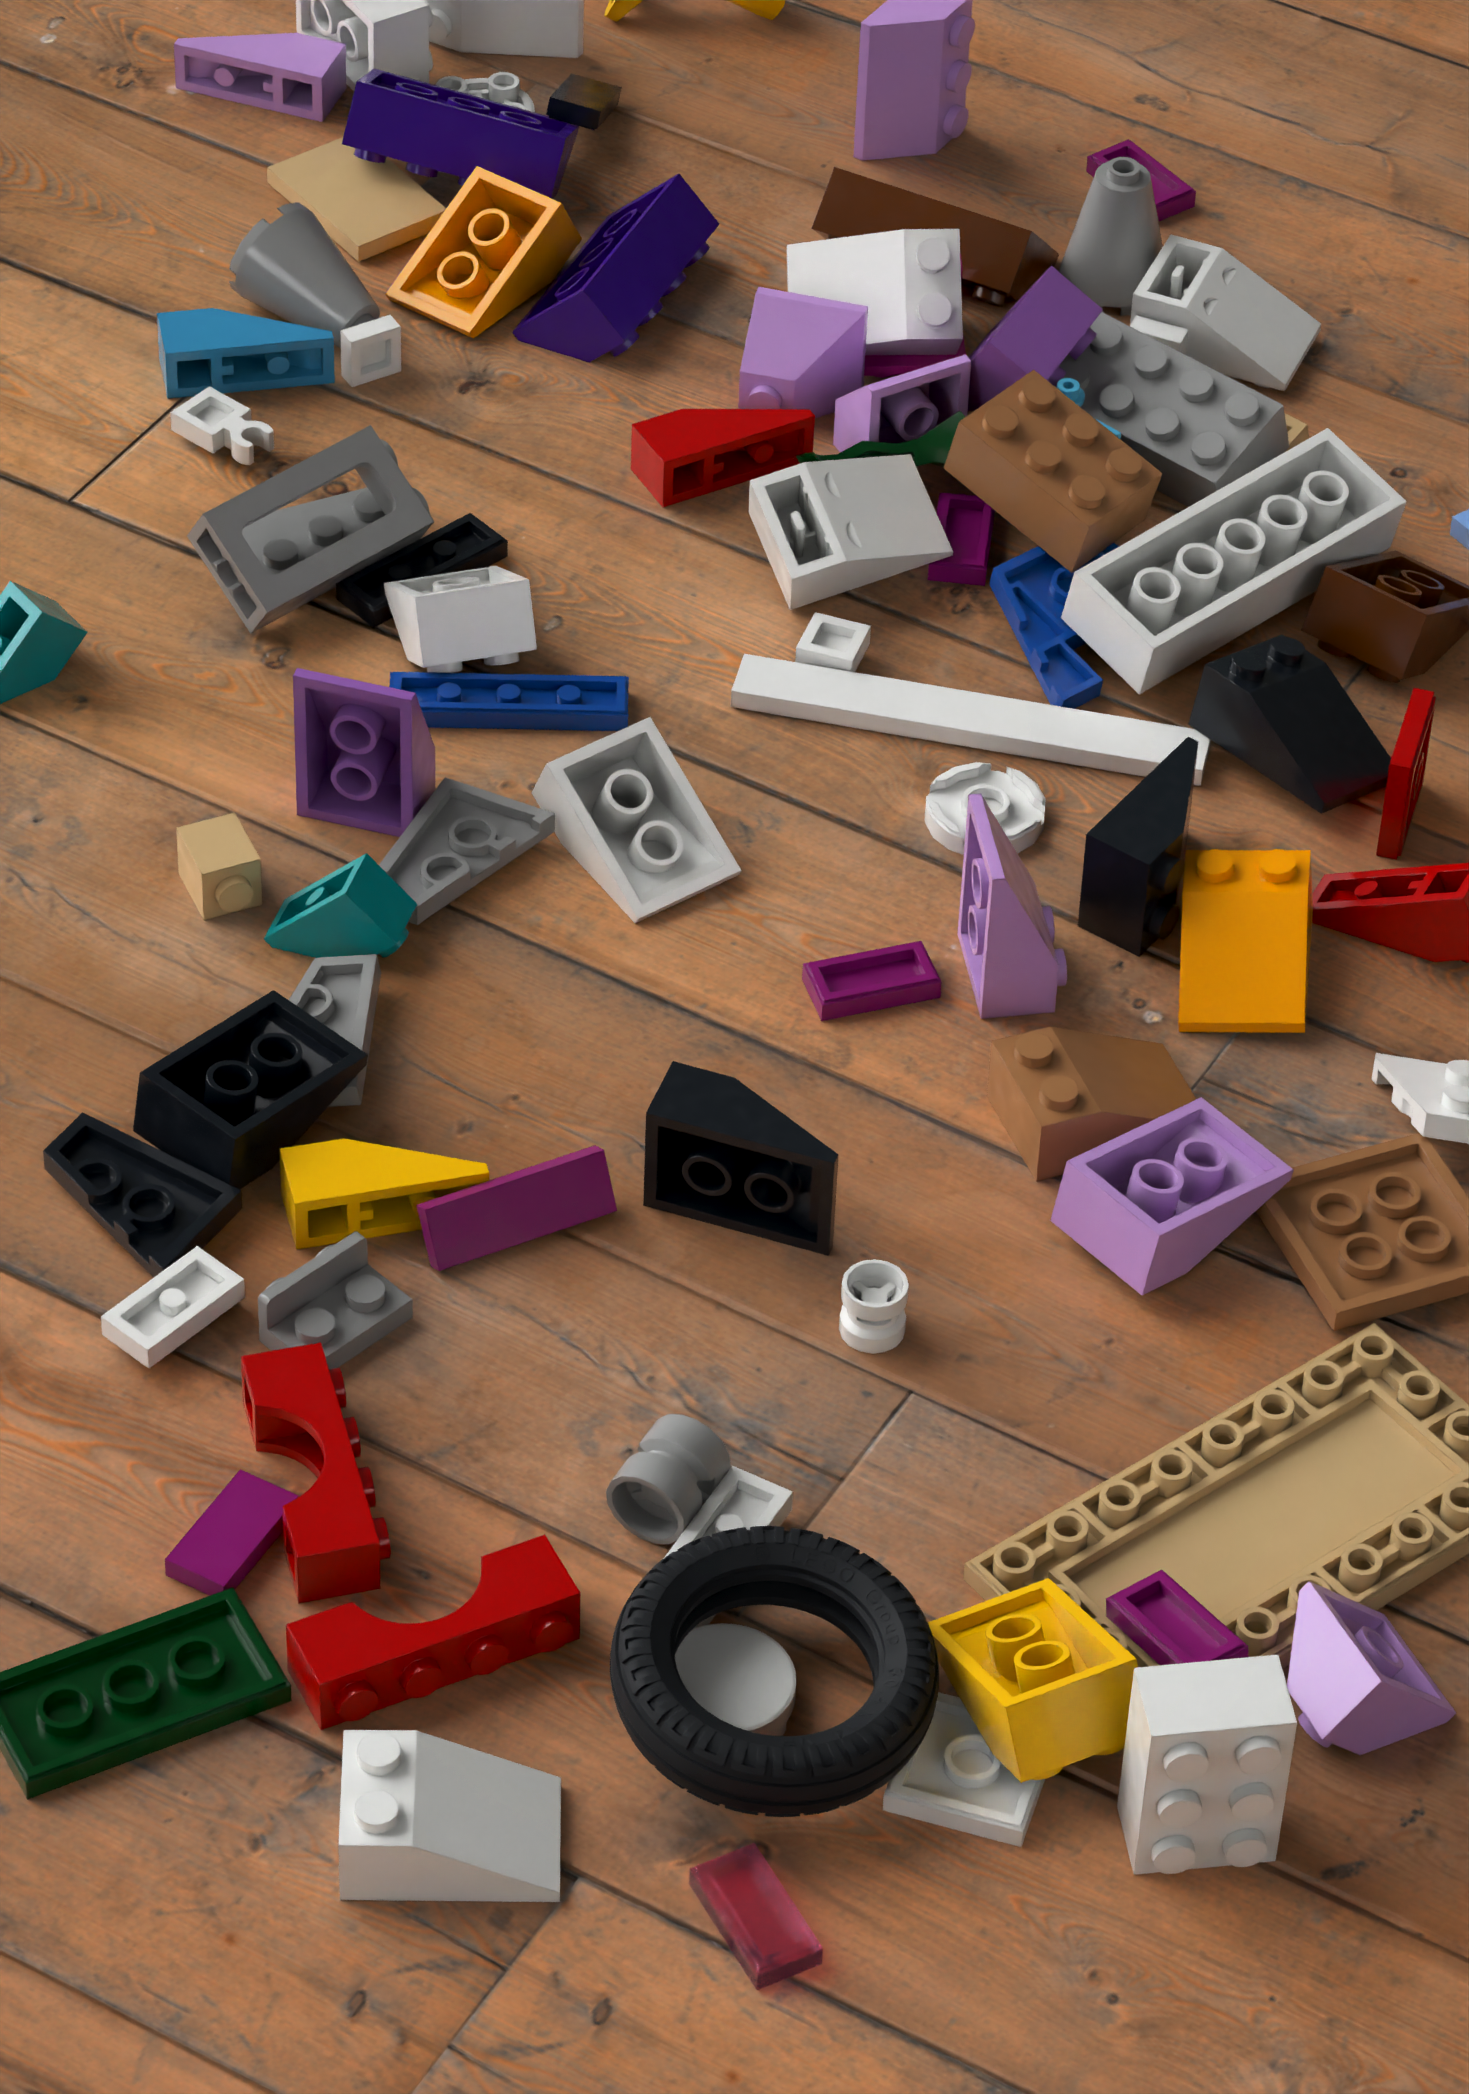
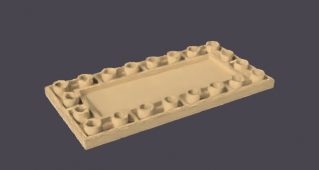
M1373 1323L966 1562L963 1580L987 1601L1049 1578L1137 1659L1138 1667L1159 1666V1664L1106 1617V1598L1163 1570L1248 1645L1249 1657L1279 1655L1283 1669L1290 1665L1299 1590L1308 1581L1377 1611L1469 1554V1405L1379 1326Z

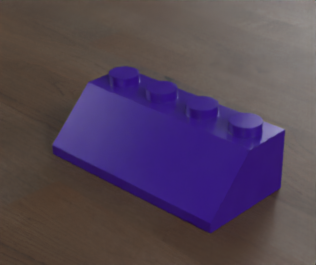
M374 68L356 81L342 144L354 147V155L367 161L385 163L386 157L407 162L406 170L418 175L437 177L438 171L459 176L458 184L461 186L464 185L473 170L478 166L553 199L558 193L579 126L548 118L549 116Z
M680 174L675 175L608 215L512 333L521 342L586 362H591L607 352H610L614 357L618 356L639 338V334L635 329L647 323L663 308L659 299L674 291L686 279L687 276L683 269L691 266L707 253L710 247L706 241L719 226V222Z

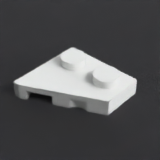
M1375 1054L1372 1081L1376 1085L1391 1084L1393 1086L1391 1102L1400 1112L1411 1118V1124L1423 1137L1469 1144L1468 1060H1453L1445 1064L1387 1054Z

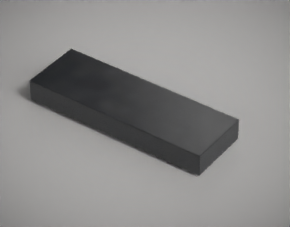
M469 513L336 583V599L374 628L393 618L385 596L384 583L489 567L508 556V540L472 513Z

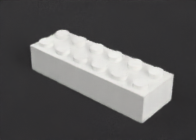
M1326 428L1075 571L1061 619L1140 695L1315 592L1326 566L1377 555L1390 548L1407 501L1329 428Z

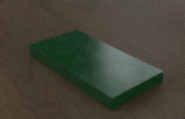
M232 1587L0 1672V1750L28 1800L292 1701L291 1684Z

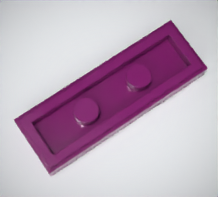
M596 1145L416 1205L430 1266L437 1271L617 1211L605 1152Z

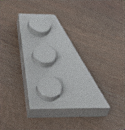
M445 777L379 866L417 903L409 922L418 925L554 833L555 813Z
M377 954L315 958L289 998V1001L361 1049L368 1056L381 978ZM367 1065L328 1107L361 1105Z

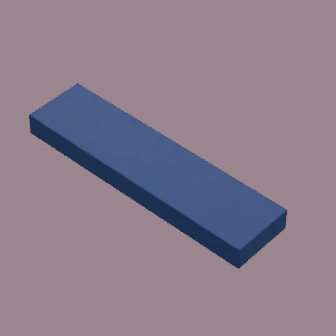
M390 672L389 687L416 693L428 728L619 731L628 727L629 677Z

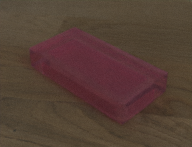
M755 1843L690 1868V1887L756 1990L822 1964L823 1947Z

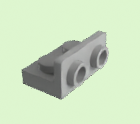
M355 1231L335 1245H329L322 1249L315 1258L291 1274L276 1279L259 1295V1341L271 1351L321 1342L329 1369L338 1368L413 1318V1299L368 1264L367 1239Z

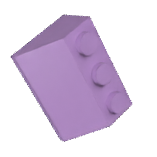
M887 0L861 22L853 157L864 161L936 154L951 139L961 135L968 121V109L965 108L966 86L969 83L972 72L971 64L968 63L969 43L975 29V21L971 18L973 0Z

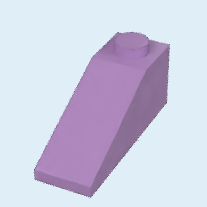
M300 33L178 38L174 43L177 89L320 122L324 121L346 89V44Z

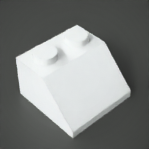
M490 566L384 583L385 596L407 660L423 668L427 667V672H459L463 670V661L484 658L485 665L511 664L519 661V652L537 650L530 583L527 578L498 566Z

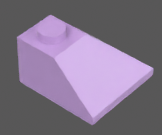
M758 287L740 368L738 409H810L815 418L835 412V399L864 386L868 306Z
M1310 1581L1299 1590L1287 1688L1303 1712L1298 1717L1300 1725L1318 1744L1326 1748L1334 1744L1362 1755L1445 1724L1456 1714L1455 1710L1383 1613Z

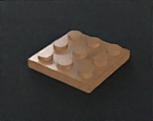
M1420 1133L1293 1167L1291 1180L1256 1210V1213L1333 1331L1469 1293V1197L1429 1138L1423 1137Z

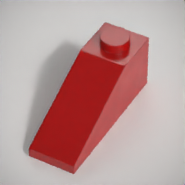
M810 409L676 410L632 424L631 470L662 508L800 464L795 455L813 452L815 415Z
M1469 863L1324 874L1313 892L1312 923L1432 962L1461 960L1462 962L1469 963Z

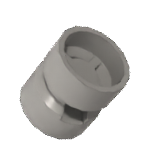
M667 1414L657 1419L639 1443L638 1453L630 1456L611 1480L606 1489L607 1504L614 1517L624 1528L640 1539L654 1544H671L678 1540L701 1509L702 1504L706 1502L731 1468L730 1455L723 1441L712 1429L697 1419L682 1414Z

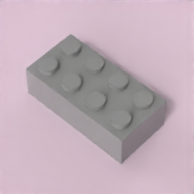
M1103 312L1100 313L1090 326L1097 333L1094 340L1076 360L1067 355L1059 365L1067 372L1063 378L1077 380L1080 388L1083 389L1085 400L1081 408L1095 419L1121 432V440L1163 473L1157 491L1187 507L1283 454L1289 448L1283 404Z

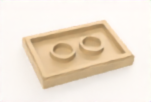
M343 137L267 167V183L290 203L299 202L312 211L329 236L358 262L429 234L446 210V207L387 157L385 163H376L358 158L354 155V147L342 144Z

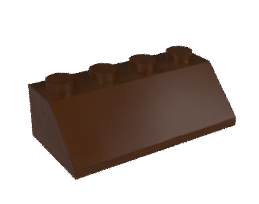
M836 167L833 169L812 229L825 239L901 229H960L961 284L974 288L972 294L974 298L998 307H1003L1005 299L1017 302L1051 265L1055 266L1059 256L1053 248L1030 230Z

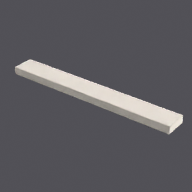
M750 654L743 655L731 690V707L1143 777L1151 773L1187 737L1198 741L1194 785L1201 786L1211 739L1192 728Z

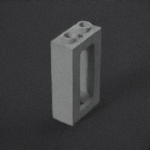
M369 425L203 513L187 537L251 634L334 589L336 583L419 540L434 523V520L430 516L429 507L420 491L411 487L399 469L397 457L391 446L386 441L380 439L372 426ZM356 469L385 516L277 574L267 572L244 539L242 534L243 528L347 472Z

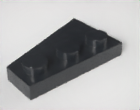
M83 1112L43 1150L44 1169L153 1277L164 1271L196 1246L203 1249L242 1209V1192L240 1189Z

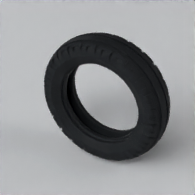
M754 1526L750 1527V1530H747L746 1527L714 1533L712 1537H702L677 1549L678 1551L672 1552L657 1563L638 1583L621 1611L612 1639L610 1678L614 1700L628 1734L642 1755L652 1765H655V1768L662 1775L680 1788L688 1789L687 1792L717 1806L723 1804L726 1809L752 1815L765 1813V1816L795 1817L800 1816L801 1813L805 1816L838 1809L839 1806H847L872 1794L876 1789L881 1788L908 1763L921 1745L935 1712L939 1690V1664L934 1639L921 1608L916 1604V1600L908 1589L895 1576L891 1575L892 1573L883 1565L865 1553L859 1554L860 1550L832 1537L825 1539L823 1534L797 1528H791L790 1531L784 1530V1527ZM750 1605L784 1606L818 1616L849 1636L860 1648L869 1664L874 1689L865 1704L852 1717L833 1728L802 1736L764 1735L743 1730L726 1723L696 1702L680 1678L675 1654L688 1633L699 1623L715 1614Z

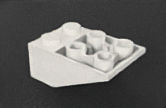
M1172 234L1141 280L1132 298L1130 325L1135 316L1138 315L1188 329L1187 356L1224 375L1249 381L1260 387L1274 388L1281 391L1286 390L1321 330L1320 322L1223 248Z
M911 454L803 462L750 480L748 512L790 610L953 556L951 545Z

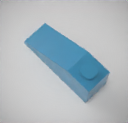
M215 308L157 313L159 360L167 399L192 397L209 386L221 393H234L335 383L334 337L332 331Z

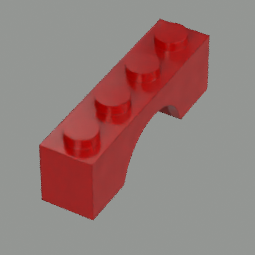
M321 1342L241 1356L243 1405L256 1451L279 1454L294 1459L306 1466L318 1478L308 1491L283 1506L284 1553L298 1604L381 1589L380 1560L391 1557L389 1534L385 1519L383 1517L373 1519L370 1508L376 1506L373 1478L368 1466L357 1467L355 1458L361 1457L360 1437L354 1416L343 1418L340 1409L346 1408L347 1404L345 1385L340 1368L329 1369Z
M542 1535L481 1556V1577L474 1594L463 1606L442 1618L423 1623L391 1622L375 1617L353 1602H349L286 1624L287 1670L320 1730H324L346 1721L360 1720L374 1711L411 1698L425 1697L439 1688L467 1678L490 1674L501 1666L541 1652L555 1651L566 1643L580 1639L581 1593L546 1535Z

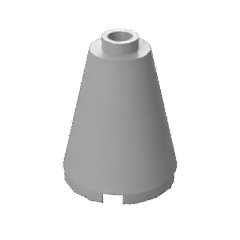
M1117 157L1101 164L1097 168L1059 272L1102 309L1103 306L1121 307L1120 316L1131 315L1133 293L1163 247L1151 176L1143 165L1132 158Z
M299 202L285 204L277 208L284 214L271 224L264 218L261 219L239 244L230 263L229 269L236 275L235 282L229 281L230 287L241 297L293 324L332 331L334 345L341 348L340 330L378 319L380 309L315 214Z

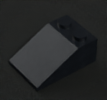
M1281 634L1205 664L1188 725L1321 814L1386 787L1391 757L1328 665L1305 650L1301 642Z
M1187 737L1086 834L1078 927L1138 957L1158 938L1161 940L1166 939L1173 931L1179 918L1180 909L1177 906L1180 880L1185 868L1184 856L1189 831L1198 741Z
M273 990L140 1072L133 1131L159 1150L238 1189H242L271 1170L280 1161L279 1148L292 1147L367 1065L368 1054Z
M673 1061L646 1112L643 1206L829 1256L833 1248L839 1154L735 1077Z

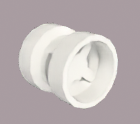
M864 1260L852 1265L844 1273L841 1287L843 1305L839 1318V1331L841 1338L848 1346L860 1352L875 1354L887 1352L897 1347L903 1340L906 1327L904 1308L908 1299L909 1283L906 1274L898 1266L888 1261Z

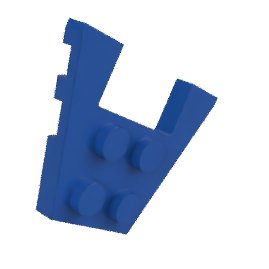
M1112 543L1110 546L1101 551L1098 555L1093 557L1080 568L1086 566L1087 564L1093 562L1094 560L1109 553L1110 551L1116 549L1119 546L1115 543ZM1037 546L994 567L989 585L1050 705L1075 709L1099 697L1104 680L1074 651V649L1086 644V642L1061 619L1074 572L1071 573L1042 548Z

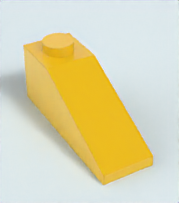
M345 1138L279 1148L281 1196L296 1250L335 1244L355 1231L365 1238L422 1230L417 1204L489 1181V1170L486 1163Z

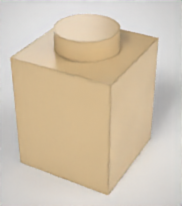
M235 813L176 828L178 872L203 920L262 905L261 859Z

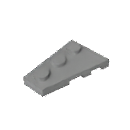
M363 488L276 510L244 527L242 534L263 568L269 573L277 574L385 516L369 489Z

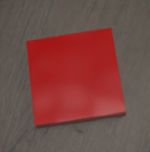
M1413 688L1389 764L1376 856L1397 860L1398 856L1402 854L1424 783L1437 698L1434 696L1435 692Z

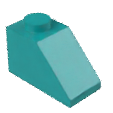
M9 581L0 594V704L54 681L88 633L55 600L12 581Z
M366 853L286 898L267 931L264 940L272 948L315 958L379 954L382 958L393 954L407 939L409 931L405 927L417 903Z

